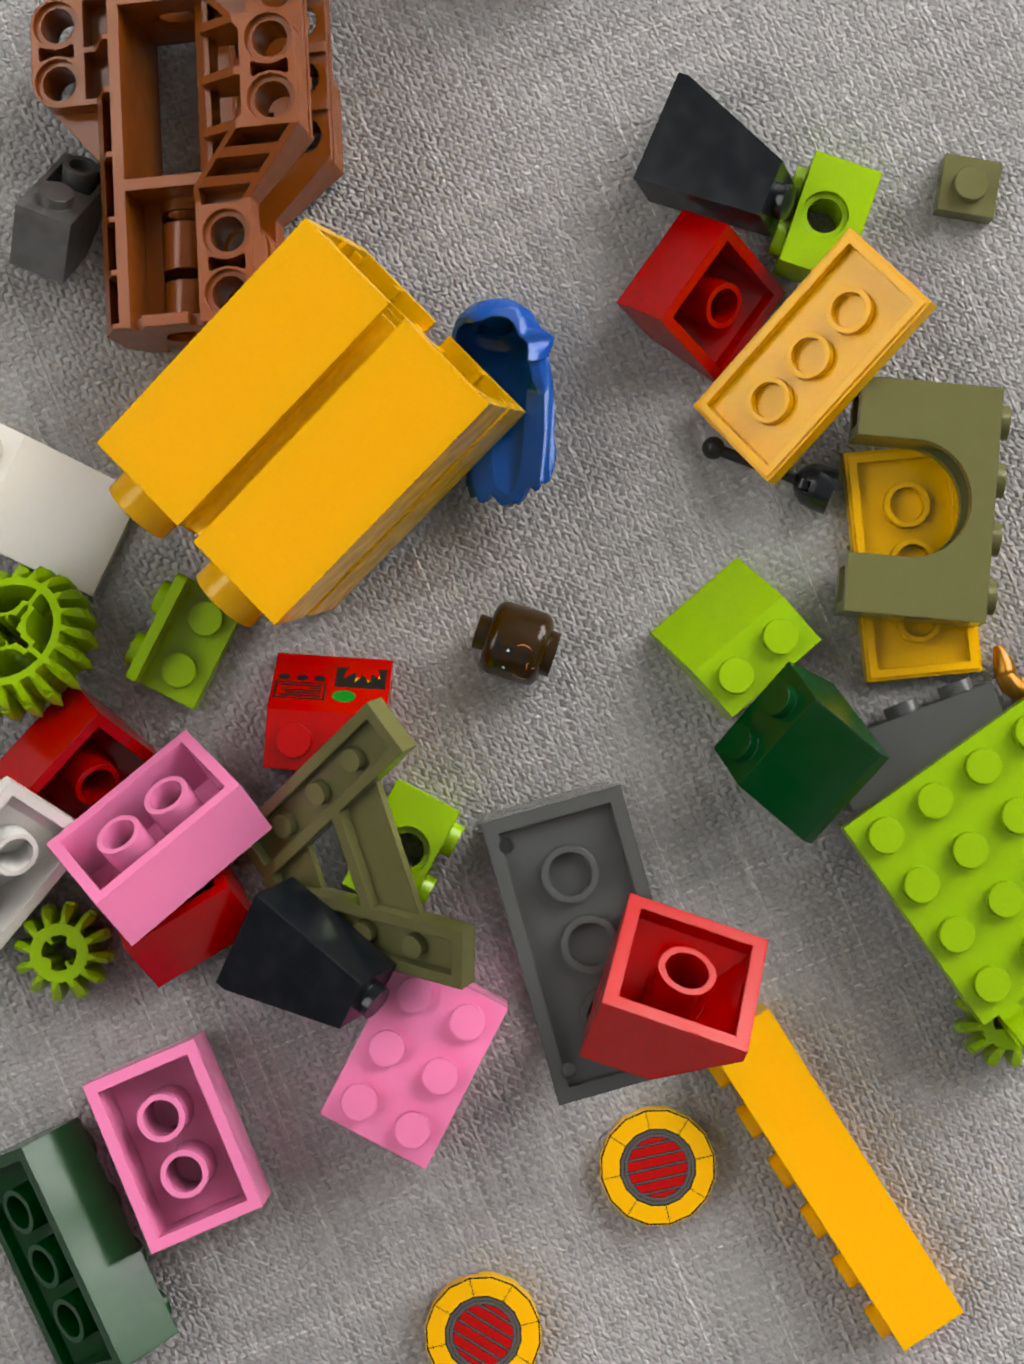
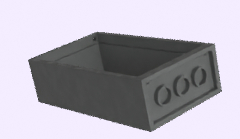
M595 783L486 814L481 822L483 834L559 1105L648 1081L647 1079L579 1056L593 999L629 894L633 893L653 900L621 785Z

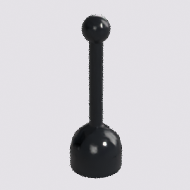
M709 437L703 442L702 452L707 458L714 460L722 457L754 469L736 450L726 447L720 438ZM811 464L802 468L798 473L788 470L781 480L793 484L794 495L800 504L808 509L824 514L841 471L826 465Z

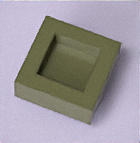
M946 153L940 163L932 215L988 225L994 218L1002 162Z

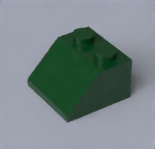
M788 662L714 746L715 751L737 784L803 841L810 844L890 758L833 683L791 662Z

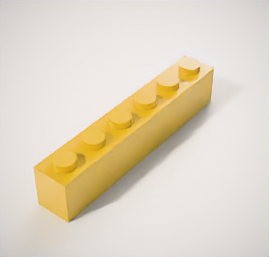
M762 1002L758 1003L749 1050L744 1061L708 1069L721 1089L732 1084L744 1103L734 1110L752 1138L755 1139L764 1133L776 1153L766 1159L785 1189L795 1183L800 1189L807 1203L798 1209L817 1239L828 1233L836 1245L839 1253L830 1259L849 1289L851 1290L858 1284H861L872 1303L862 1309L882 1340L893 1334L905 1351L964 1311L769 1008Z

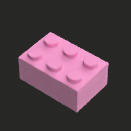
M185 729L46 843V845L129 944L133 946L192 895L202 889L237 857L248 850L256 841L271 830L272 826L236 779Z
M393 971L386 985L390 990L386 1002L368 1019L320 1115L426 1170L508 1010V1000L475 983H471L461 990Z
M204 1030L97 1075L82 1086L151 1254L264 1206L271 1194L270 1187Z

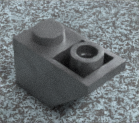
M64 153L15 204L10 264L63 284L87 257L102 219L100 166L95 161L84 156H73Z

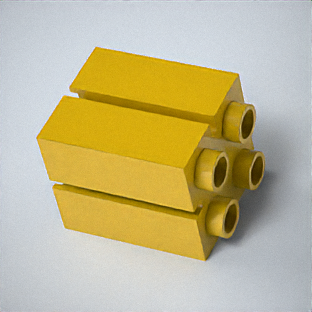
M305 218L97 441V444L124 471L109 487V490L116 503L133 521L147 532L161 539H165L177 526H183L190 532L198 535L193 543L211 560L196 575L199 586L208 598L227 616L245 627H251L263 614L274 625L304 618L306 615L311 616L335 609L514 426L526 411L452 336H449L440 346L435 345L426 336L437 321L364 247L339 234L336 235L333 231Z

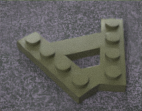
M382 697L366 702L259 808L260 812L272 826V829L256 841L245 853L265 880L266 889L294 877L397 963L394 969L395 972L462 990L475 982L476 924L424 911L381 781L417 745ZM333 824L357 894L326 886L313 843Z

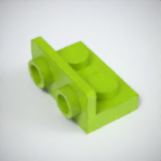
M178 572L173 582L165 580L158 589L151 604V611L156 613V616L147 633L139 632L132 640L124 658V663L130 665L125 677L136 683L143 684L192 710H197L240 624L221 611L204 593L198 582Z

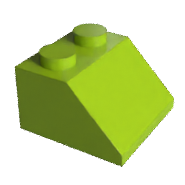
M735 558L650 632L653 638L725 720L733 718L762 693L788 662L795 664L821 641V638L784 596L739 558Z

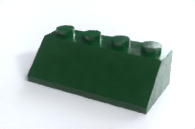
M79 1117L50 1127L0 1151V1243L56 1364H132L179 1332L171 1317L172 1309L166 1295L158 1289L146 1263L147 1255L141 1241L133 1235L121 1209V1197L117 1189L108 1181L97 1158L95 1141L91 1134L83 1128Z

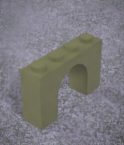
M874 376L852 400L848 444L910 449L933 458L947 471L955 485L958 495L959 512L956 526L944 546L933 554L920 557H904L847 552L841 556L838 562L834 616L974 628L986 624L987 615H993L997 604L998 586L996 580H990L991 557L998 556L1002 542L1001 522L994 521L996 499L1003 497L1007 479L1006 465L999 463L1000 441L1007 440L1011 425L1010 406L1003 405L1004 388Z

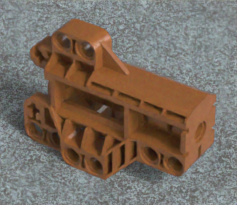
M47 0L36 8L30 23L32 86L34 94L100 162L107 338L131 350L150 353L170 352V349L182 351L284 241V227L344 174L341 100L339 86L333 78L329 0ZM307 11L312 12L316 17L315 28L309 35ZM74 26L70 37L64 42L59 43L62 32L68 27ZM195 42L201 172L163 176L157 46ZM311 77H319L316 88L311 92ZM76 82L73 94L61 101L64 89L69 84ZM313 133H321V140L314 150L304 153L314 141ZM168 276L173 278H182L168 282Z

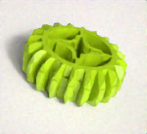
M19 564L13 575L8 571L0 569V719L5 715L10 720L21 722L26 712L32 716L43 717L46 702L49 701L53 705L63 706L61 694L68 687L81 690L79 681L76 678L78 673L85 670H94L91 660L86 654L100 648L97 638L92 634L99 625L96 622V617L90 612L92 609L90 602L85 595L76 590L77 587L67 577H62L60 574L56 575L52 570L45 569L42 566L33 571L30 567ZM16 637L23 643L26 642L28 647L23 648L17 642L14 643L12 638Z

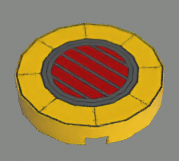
M644 1106L623 1115L607 1134L599 1153L600 1180L609 1201L625 1217L647 1226L672 1225L692 1216L708 1199L716 1178L715 1154L705 1131L688 1115L668 1106Z
M493 1271L477 1272V1274H469L465 1277L462 1275L448 1282L433 1299L425 1323L426 1350L433 1364H534L541 1346L540 1316L531 1295L513 1278Z

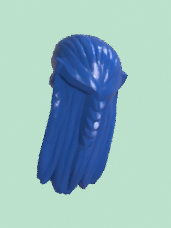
M495 298L477 302L465 309L455 322L452 337L526 411L514 426L466 474V484L470 498L477 496L480 503H485L493 496L500 505L513 507L514 504H521L528 495L530 488L538 491L541 483L546 484L549 482L555 466V402L549 359L554 337L551 333L541 329L534 314L523 305L508 298Z

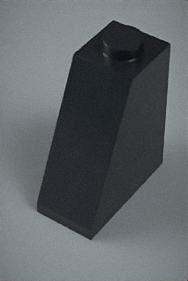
M678 73L633 177L649 202L680 211L684 209L729 224L730 226L772 238L779 221L785 220L789 216L796 196L795 185L784 162L689 75Z
M291 877L255 895L216 983L224 990L340 1029L360 1016L370 1018L383 1006L390 994V990L386 985L397 963L297 879Z

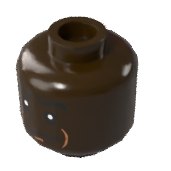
M505 601L496 608L493 617L481 615L471 647L482 650L480 664L486 673L523 685H530L537 680L539 675L548 677L562 633L553 631L554 622L549 614Z

